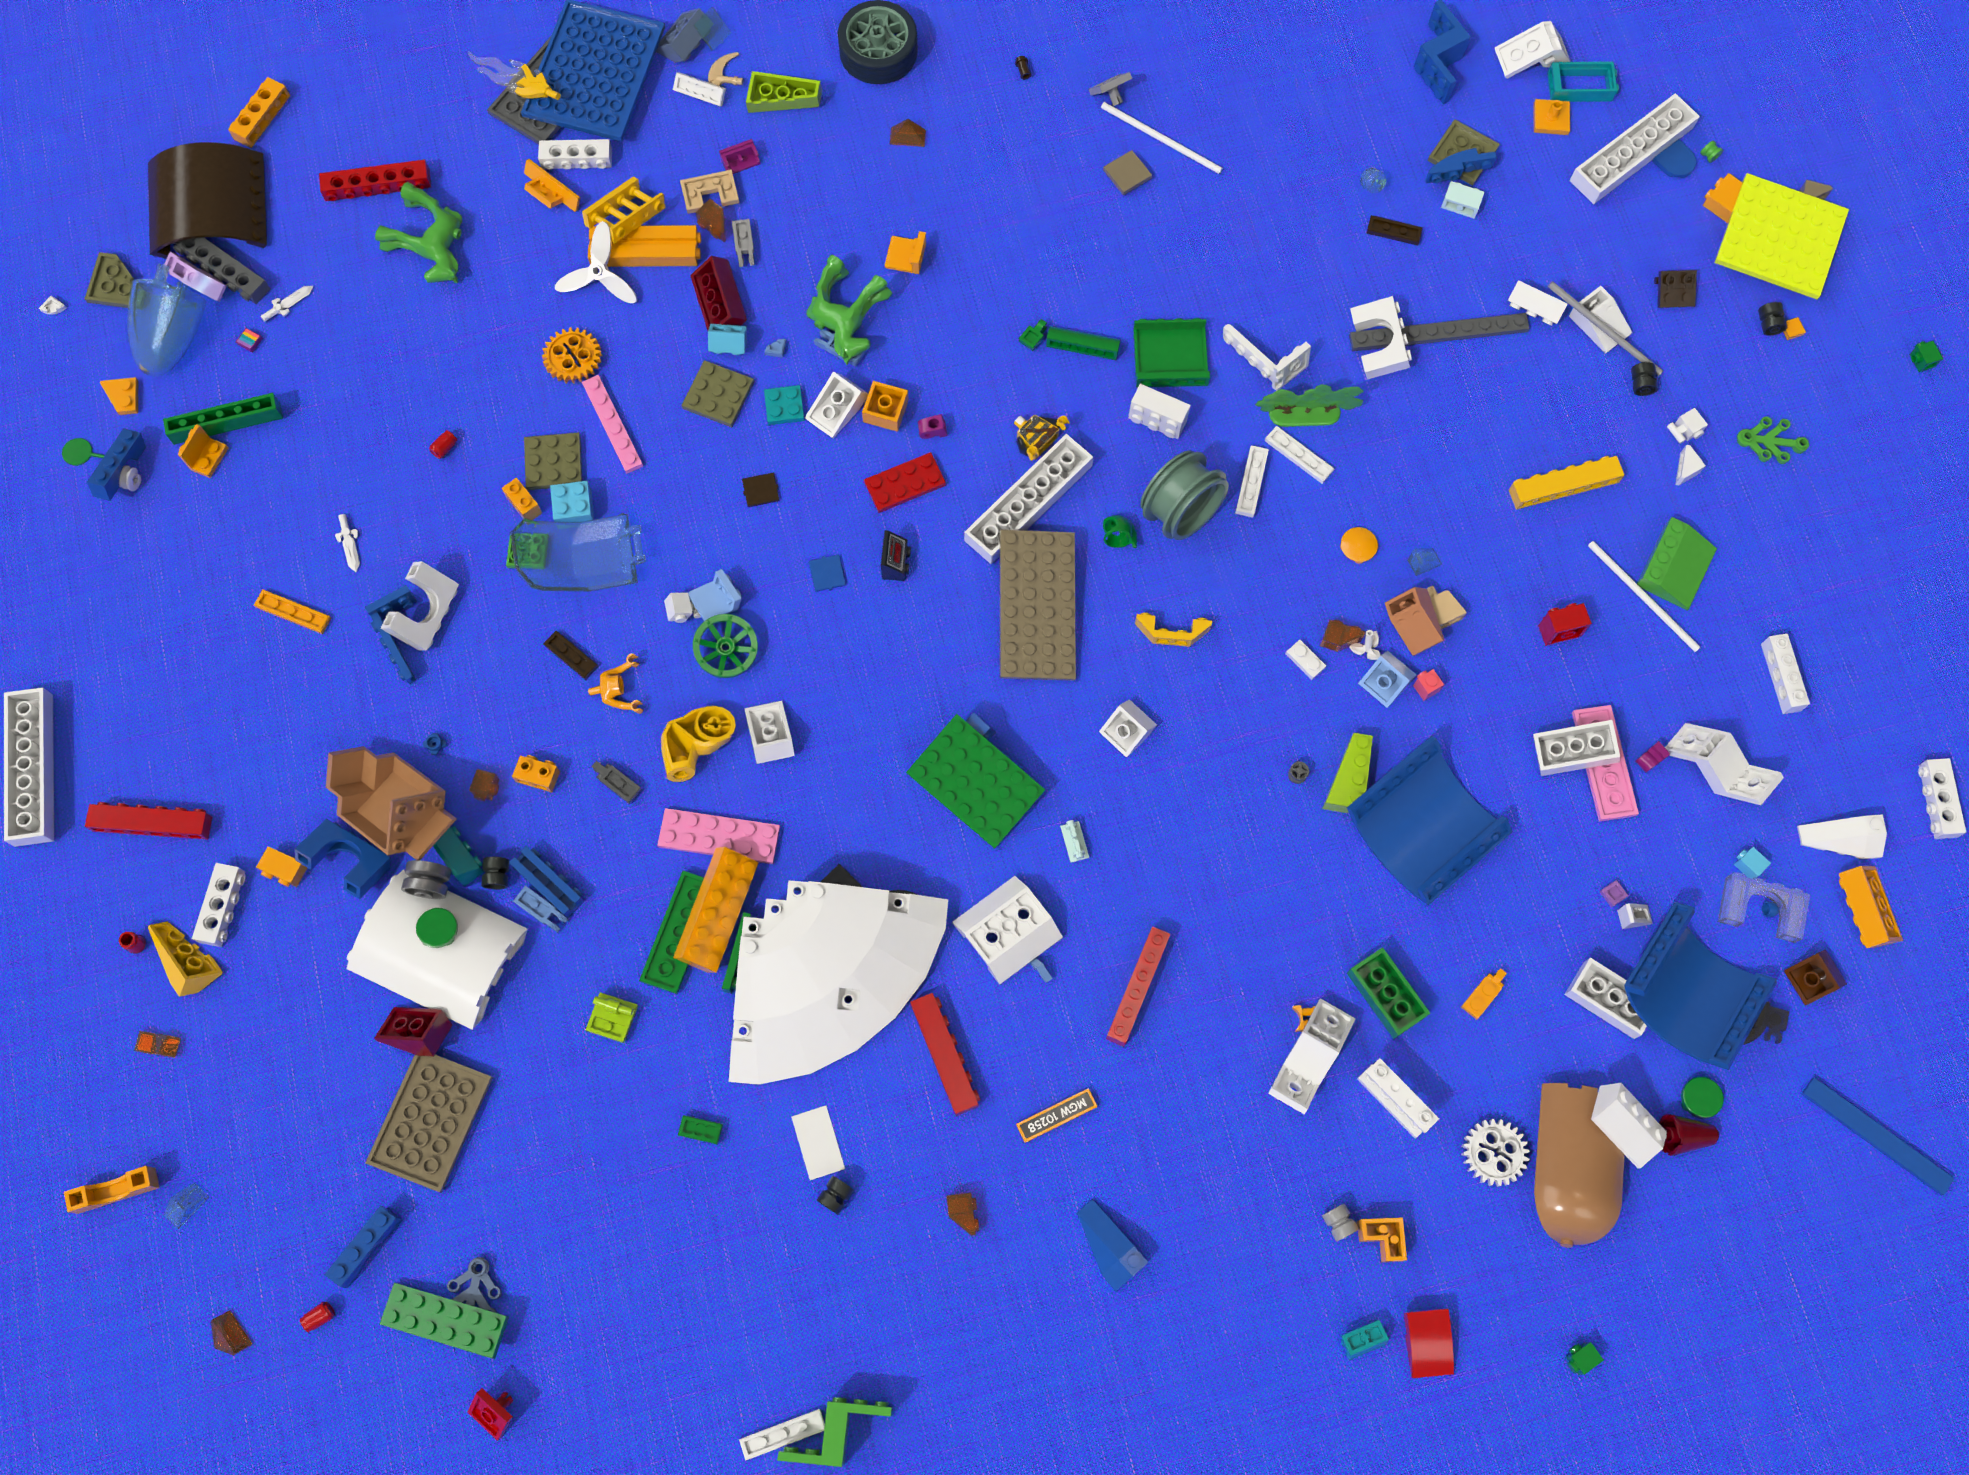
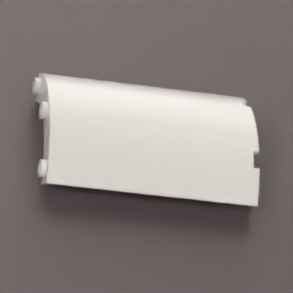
M402 870L398 875H394L391 878L390 884L382 892L372 909L366 912L365 921L352 950L347 956V969L428 1009H442L447 1018L473 1030L483 1019L490 999L487 994L491 985L496 986L504 971L501 967L506 959L511 960L524 944L527 928L448 890L444 899H429L407 894L401 890L403 879L409 876L405 873V870ZM443 908L454 915L458 924V931L452 944L441 948H430L423 945L416 934V923L419 917L429 909Z

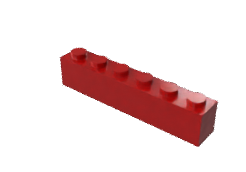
M97 802V805L89 804L85 827L92 832L208 840L213 817L203 809L187 811L185 808L175 807L174 810H168V808L163 806H155L154 809L148 808L145 805L129 807L127 804L117 803L116 806H111L109 803Z
M933 993L911 1001L912 1010L955 1116L978 1108V1101H981L977 1090H972L970 1083L973 1082L969 1071H964L962 1066L965 1063L962 1053H957L955 1049L957 1041L954 1034H949L947 1027L950 1024L946 1015H941L939 1009L942 1008L939 998L934 997Z

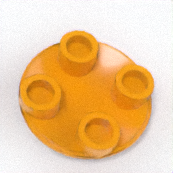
M1355 527L1344 533L1340 549L1349 559L1361 564L1364 561L1370 560L1376 554L1378 542L1375 535L1368 529Z

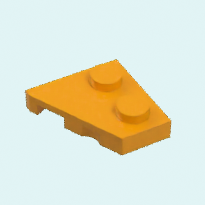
M136 377L100 381L101 386L119 415L138 413V380Z

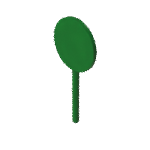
M82 438L68 441L62 449L64 461L73 466L86 463L91 456L98 458L105 456L92 453V446L87 440Z

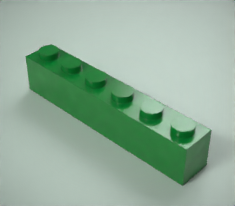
M269 393L164 418L163 423L166 436L175 445L185 442L190 430L196 424L200 425L208 436L283 419L279 400L274 393Z

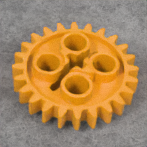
M571 327L569 332L562 329V334L555 332L556 337L550 336L551 342H545L547 348L542 349L544 352L542 355L543 364L547 372L551 373L552 378L557 376L559 382L564 378L566 384L569 379L573 384L575 379H578L581 383L582 377L589 379L588 374L594 375L593 369H599L597 363H601L600 357L602 356L600 345L591 333L587 335L585 329L581 333L579 328L575 332H573ZM564 344L568 346L571 354L574 357H576V360L581 365V367H578L576 365L573 357L570 354H568L567 349L563 346Z

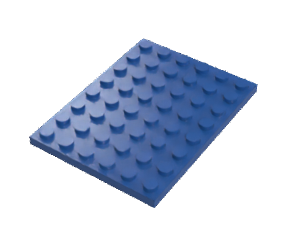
M566 0L536 73V76L542 73L550 88L560 93L561 97L559 100L549 96L547 98H526L521 111L522 117L622 142L663 35L665 23L573 0Z

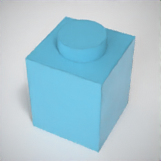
M1754 847L1747 851L1743 849L1736 856L1738 860L1734 863L1751 881L1757 878L1771 864Z

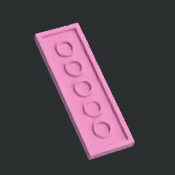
M1611 705L1574 710L1572 716L1575 726L1613 720L1620 762L1586 768L1599 822L1637 816L1639 812Z
M665 808L657 846L659 848L713 855L716 848L727 847L757 862L774 864L780 825Z

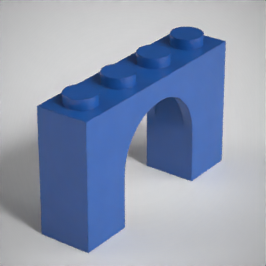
M325 819L295 848V861L310 870L330 853L345 851L355 855L359 859V863L344 877V890L358 899H361L390 869L391 857L389 855H386L383 851L373 847L369 842L361 840L354 833L344 830L339 824Z

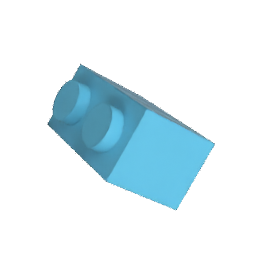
M710 324L708 330V351L716 354H745L747 326Z

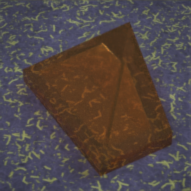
M906 119L891 127L890 145L924 147L926 130L910 119Z
M230 1310L211 1320L215 1349L234 1356L252 1346V1342Z

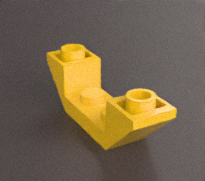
M1141 613L1136 615L1135 625L1153 644L1190 647L1210 631L1212 621L1206 618L1193 619L1191 633L1185 630L1173 632L1164 628L1155 630V616L1149 613Z

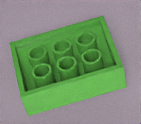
M1671 517L1664 525L1637 584L1642 589L1688 611L1717 548L1690 525Z

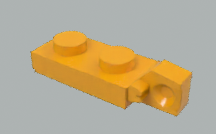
M1501 968L1494 976L1489 973L1483 978L1461 1008L1477 1020L1502 990L1501 988L1504 984L1501 983V980L1507 973Z

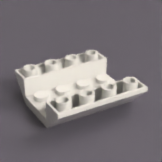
M1016 876L1012 877L952 922L964 938L966 937L987 964L988 970L999 984H1002L1063 938L1052 917L1030 889ZM1023 909L1027 910L1029 917L1021 919L1018 916V912ZM989 933H994L998 939L996 942L990 943L987 941L986 936Z

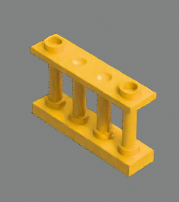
M633 176L583 210L584 224L590 229L597 223L606 222L610 227L612 242L615 244L666 208L664 194L659 193L653 198L640 191L639 180ZM638 197L646 203L638 206L631 202V200ZM624 205L633 212L625 215L617 209ZM611 214L620 219V221L613 224L604 218Z

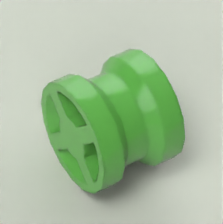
M1713 140L1701 150L1700 154L1706 156L1707 161L1712 163L1724 150L1718 148Z

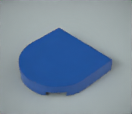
M1679 139L1652 160L1669 177L1685 178L1692 173L1696 165V158L1693 152Z

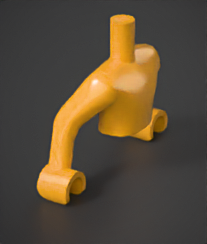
M629 654L626 658V663L601 673L600 686L589 688V695L601 693L604 704L618 709L633 710L641 714L643 710L637 708V706L642 705V702L634 700L632 703H627L614 699L616 696L624 694L623 678L619 674L630 667H638L639 663L633 662L638 656Z

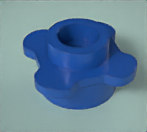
M432 733L423 742V747L428 748L431 755H437L438 751L446 746V741L441 740L438 733Z

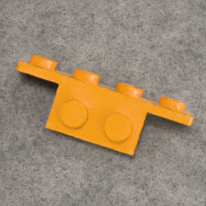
M527 159L524 174L532 179V181L525 183L524 189L550 209L564 203L574 212L578 211L580 197L532 160Z

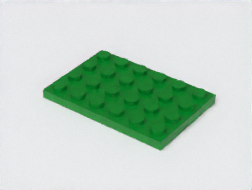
M958 714L951 719L906 772L994 849L1045 791L1041 785Z

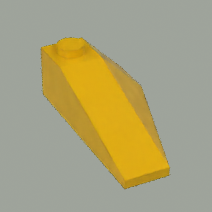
M168 921L148 926L170 984L179 997L200 992L222 975V970L214 958L209 954L205 956L199 951V946L195 943L192 945L185 940V935Z

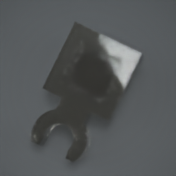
M1772 1006L1766 1008L1763 1026L1768 1027L1769 1031L1764 1035L1765 1041H1769L1771 1035H1774L1775 1044L1781 1043L1782 1035L1780 1031H1786L1789 1011Z

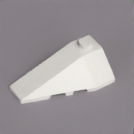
M1883 814L1797 826L1802 846L1823 851H1834L1841 855L1847 854L1858 859L1883 857L1887 835Z

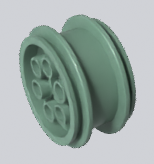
M1188 450L1172 458L1156 473L1142 495L1141 508L1144 518L1148 521L1159 519L1163 523L1162 532L1166 538L1183 540L1193 535L1211 519L1227 495L1229 484L1226 481V474L1220 469L1209 471L1206 468V456L1202 452Z

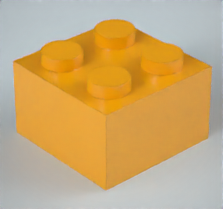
M873 381L862 411L863 422L898 432L909 401L908 390Z

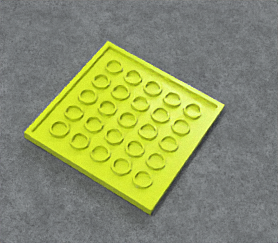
M1747 173L1743 179L1714 263L1818 300L1849 209Z

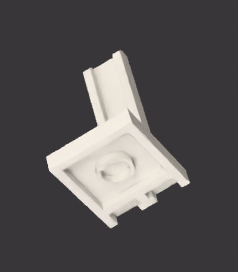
M1227 324L1223 327L1224 341L1227 344H1231L1237 353L1241 356L1243 355L1250 365L1256 367L1265 378L1272 381V388L1276 391L1281 389L1309 365L1311 346L1307 342L1301 346L1298 345L1290 355L1284 356L1275 365L1233 326Z

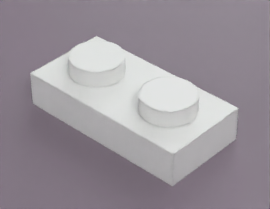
M1301 640L1296 642L1285 653L1311 680L1326 668V665Z

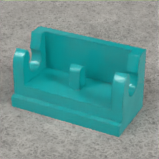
M1380 1320L1341 1336V1344L1347 1351L1346 1356L1348 1360L1385 1346L1389 1341Z

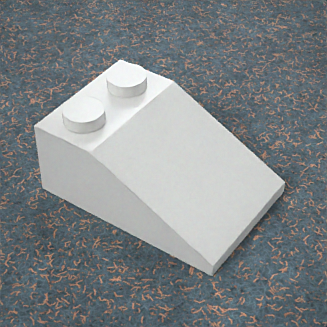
M833 372L805 416V419L834 438L860 410L868 397V393L842 374Z
M782 701L744 708L757 764L795 756Z

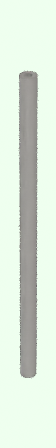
M1552 281L1548 285V288L1641 363H1653ZM1655 364L1656 375L1659 376L1663 370Z

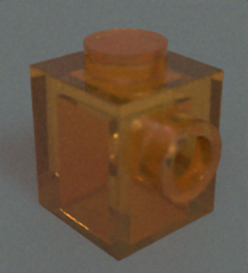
M477 769L469 791L477 800L485 801V799L492 801L493 796H496L498 793V782L500 779L494 773Z

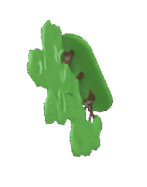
M1324 384L1316 386L1315 389L1306 390L1302 395H1296L1289 390L1279 389L1272 394L1264 396L1263 400L1258 401L1255 405L1261 407V411L1269 412L1271 421L1278 426L1332 425L1340 418V408L1350 410L1362 406L1363 400L1354 397L1364 391L1356 386L1332 391L1330 386Z

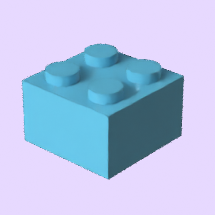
M588 481L550 485L553 520L557 528L595 524L592 492Z

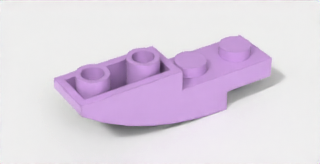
M169 252L163 268L169 271L170 275L200 293L220 302L227 285L206 271L195 267L178 254Z

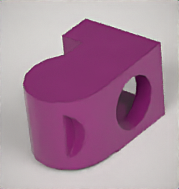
M942 414L918 421L920 438L929 439L935 436H940V438L947 436L946 423Z
M1658 741L1635 762L1647 773L1665 760L1670 753Z

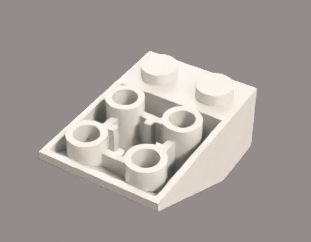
M1602 286L1579 302L1622 338L1626 339L1632 334L1614 298ZM1572 309L1569 317L1605 354L1618 345V343L1576 309Z

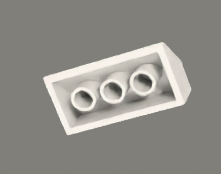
M1622 1083L1600 1086L1591 1120L1637 1168H1642L1663 1149L1667 1131Z

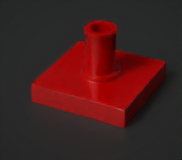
M481 1388L475 1394L467 1413L498 1441L504 1435L513 1418L505 1410L513 1402L511 1396L506 1399L505 1397L508 1393L503 1392L495 1400Z

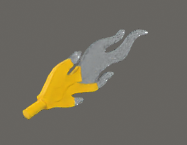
M470 51L468 52L470 59L475 64L490 66L499 72L496 74L486 67H478L477 71L479 73L486 74L498 85L508 86L507 90L511 93L531 99L547 98L549 96L559 100L561 97L560 93L550 88L546 78L538 69L534 70L535 78L529 67L522 62L510 59L511 65L516 67L511 68L503 64L498 58L476 57Z

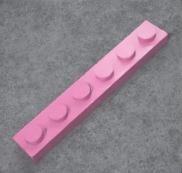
M599 375L583 381L582 384L626 474L643 467Z

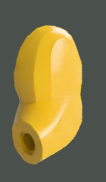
M706 706L691 710L684 716L667 722L661 735V752L668 780L684 782L691 779L695 775L698 757L717 751L731 739L736 724L730 711L723 707Z

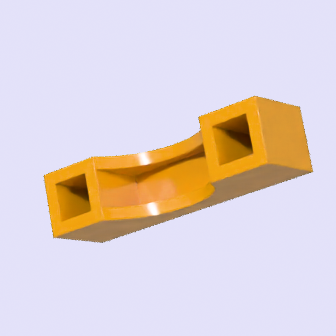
M143 1166L128 1171L123 1176L108 1182L84 1185L65 1191L67 1212L80 1214L158 1189L159 1183L156 1168Z

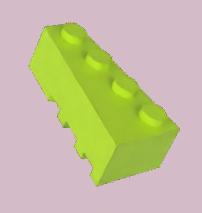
M752 71L746 98L748 113L819 107L822 96L821 82Z
M1353 733L1322 809L1349 813L1347 807L1367 791L1373 736Z

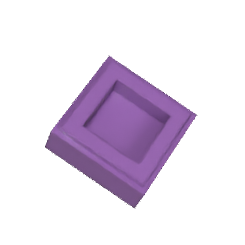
M1617 880L1600 891L1611 908L1629 896Z

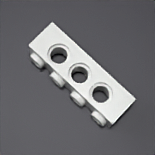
M609 139L539 141L538 160L541 168L547 170L561 168H612V147Z
M1788 633L1769 636L1761 646L1782 713L1800 712L1810 702Z
M1950 758L1926 760L1919 765L1918 774L1923 783L1922 792L1926 797V810L1931 820V832L1934 834V839L1958 838L1966 833Z
M215 864L192 936L193 940L202 944L222 947L223 942L226 941L228 936V925L234 917V906L239 901L240 887L245 882V871L235 866ZM230 883L229 888L227 890H223L224 885ZM224 901L223 907L217 909L218 904ZM218 920L217 926L212 928V923Z

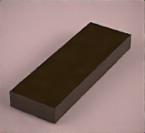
M1371 215L1366 233L1418 246L1422 227Z
M555 631L543 643L548 650L584 680L598 668L595 662L558 631Z

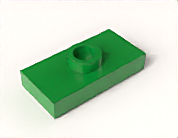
M683 1115L678 1136L718 1145L723 1124Z

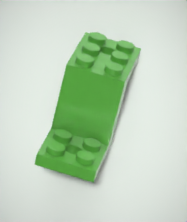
M833 1397L832 1401H827L822 1454H819V1449L807 1448L805 1452H798V1447L786 1446L784 1450L778 1451L777 1461L843 1467L845 1464L850 1413L891 1417L893 1407H888L889 1402L875 1401V1405H867L868 1400L854 1399V1403H847V1398Z

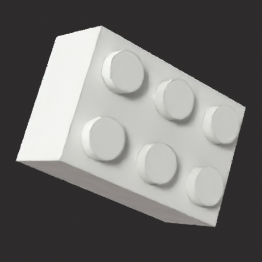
M1140 384L1131 401L1128 418L1134 423L1148 426L1153 431H1160L1169 438L1179 439L1187 422L1190 405Z

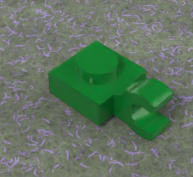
M1040 319L1034 328L1029 325L1019 337V342L1034 351L1044 338L1042 333L1047 328L1045 326L1047 322Z

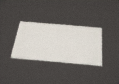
M827 1106L791 1117L810 1180L845 1169Z

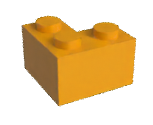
M1403 1218L1361 1219L1357 1221L1359 1242H1380L1381 1263L1407 1261Z

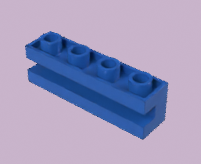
M525 846L520 851L522 854L517 859L514 857L509 863L568 919L584 903L581 898L583 894L575 886L571 889L567 885L569 881L561 873L556 875L553 872L555 868L548 861L544 863L540 859L542 855L536 849L532 848L530 850Z

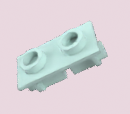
M1074 820L1066 822L1067 824L1060 826L1070 863L1089 858L1079 821L1074 822Z

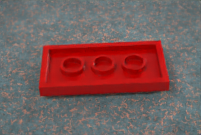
M931 452L864 479V484L878 513L946 486V482Z

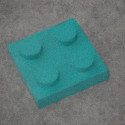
M800 385L764 389L768 425L804 421Z

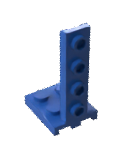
M405 585L365 606V609L373 620L371 625L376 633L380 632L382 636L379 639L381 644L391 652L388 655L390 660L400 668L397 671L402 681L406 680L409 684L415 682V677L392 635L380 629L384 622L383 619L386 618L388 612L409 609L414 605L413 603L417 602L412 592Z

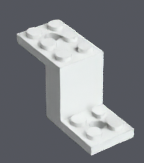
M1685 723L1665 747L1670 753L1669 756L1696 762L1714 794L1762 805L1784 778L1781 772L1749 765L1734 737L1729 732Z
M1320 998L1305 1028L1285 1059L1268 1094L1305 1114L1320 1083L1340 1053L1356 1018Z

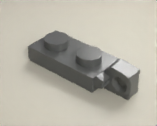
M596 761L591 766L598 773L597 779L628 804L642 790L612 765L607 764L604 767Z

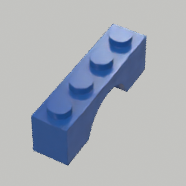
M123 428L87 481L93 497L111 501L119 489V478L125 463L130 459L138 461L146 449L141 433Z
M380 1206L324 1275L339 1287L348 1288L361 1272L362 1265L369 1254L379 1243L393 1233L402 1219L387 1207Z

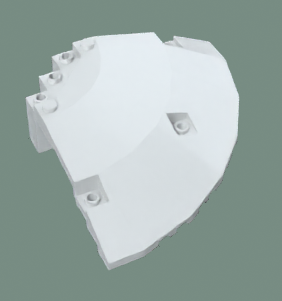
M789 880L787 900L766 899L764 919L744 917L738 959L729 1082L760 1085L812 1074L857 1051L897 1017L926 979L946 929L948 899L915 894L891 893L889 890L832 883ZM794 890L801 891V893L799 895L794 894ZM896 900L902 901L900 907L895 906L894 902ZM772 908H779V911L773 913ZM750 926L757 927L755 931H750ZM846 996L852 997L851 1003L848 1004L844 1001ZM742 1027L747 1029L745 1035H741L739 1032Z

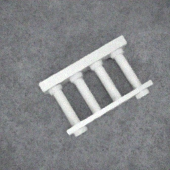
M1380 1058L1357 1078L1414 1138H1417L1422 1132L1426 1133L1439 1120Z

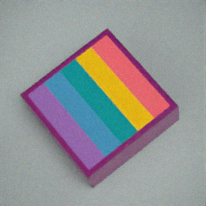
M245 328L236 340V343L253 353L263 338L261 335Z

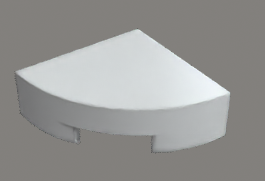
M50 296L39 309L45 314L53 315L64 311L66 306L53 296Z

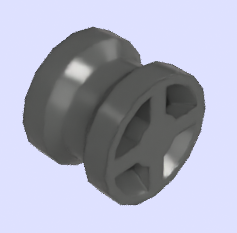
M1301 761L1293 763L1288 771L1289 780L1295 784L1303 783L1309 774L1308 765Z

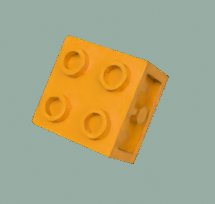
M919 231L918 237L914 238V240L892 236L885 268L919 274L926 247V232Z
M196 424L190 430L185 443L180 447L178 456L191 471L211 478L229 447L210 438L203 428Z

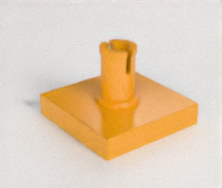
M1535 99L1533 103L1534 133L1568 135L1570 132V101Z

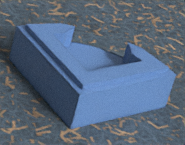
M778 339L776 342L768 345L765 349V355L783 358L786 339Z
M1036 958L1030 962L1033 969L1039 972L1045 982L1052 979L1042 962Z

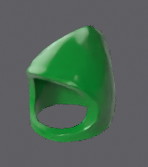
M1112 515L1104 519L1103 529L1105 535L1103 540L1107 546L1121 548L1132 544L1133 548H1137V533L1131 520L1121 515ZM1117 531L1120 533L1118 536L1112 534Z

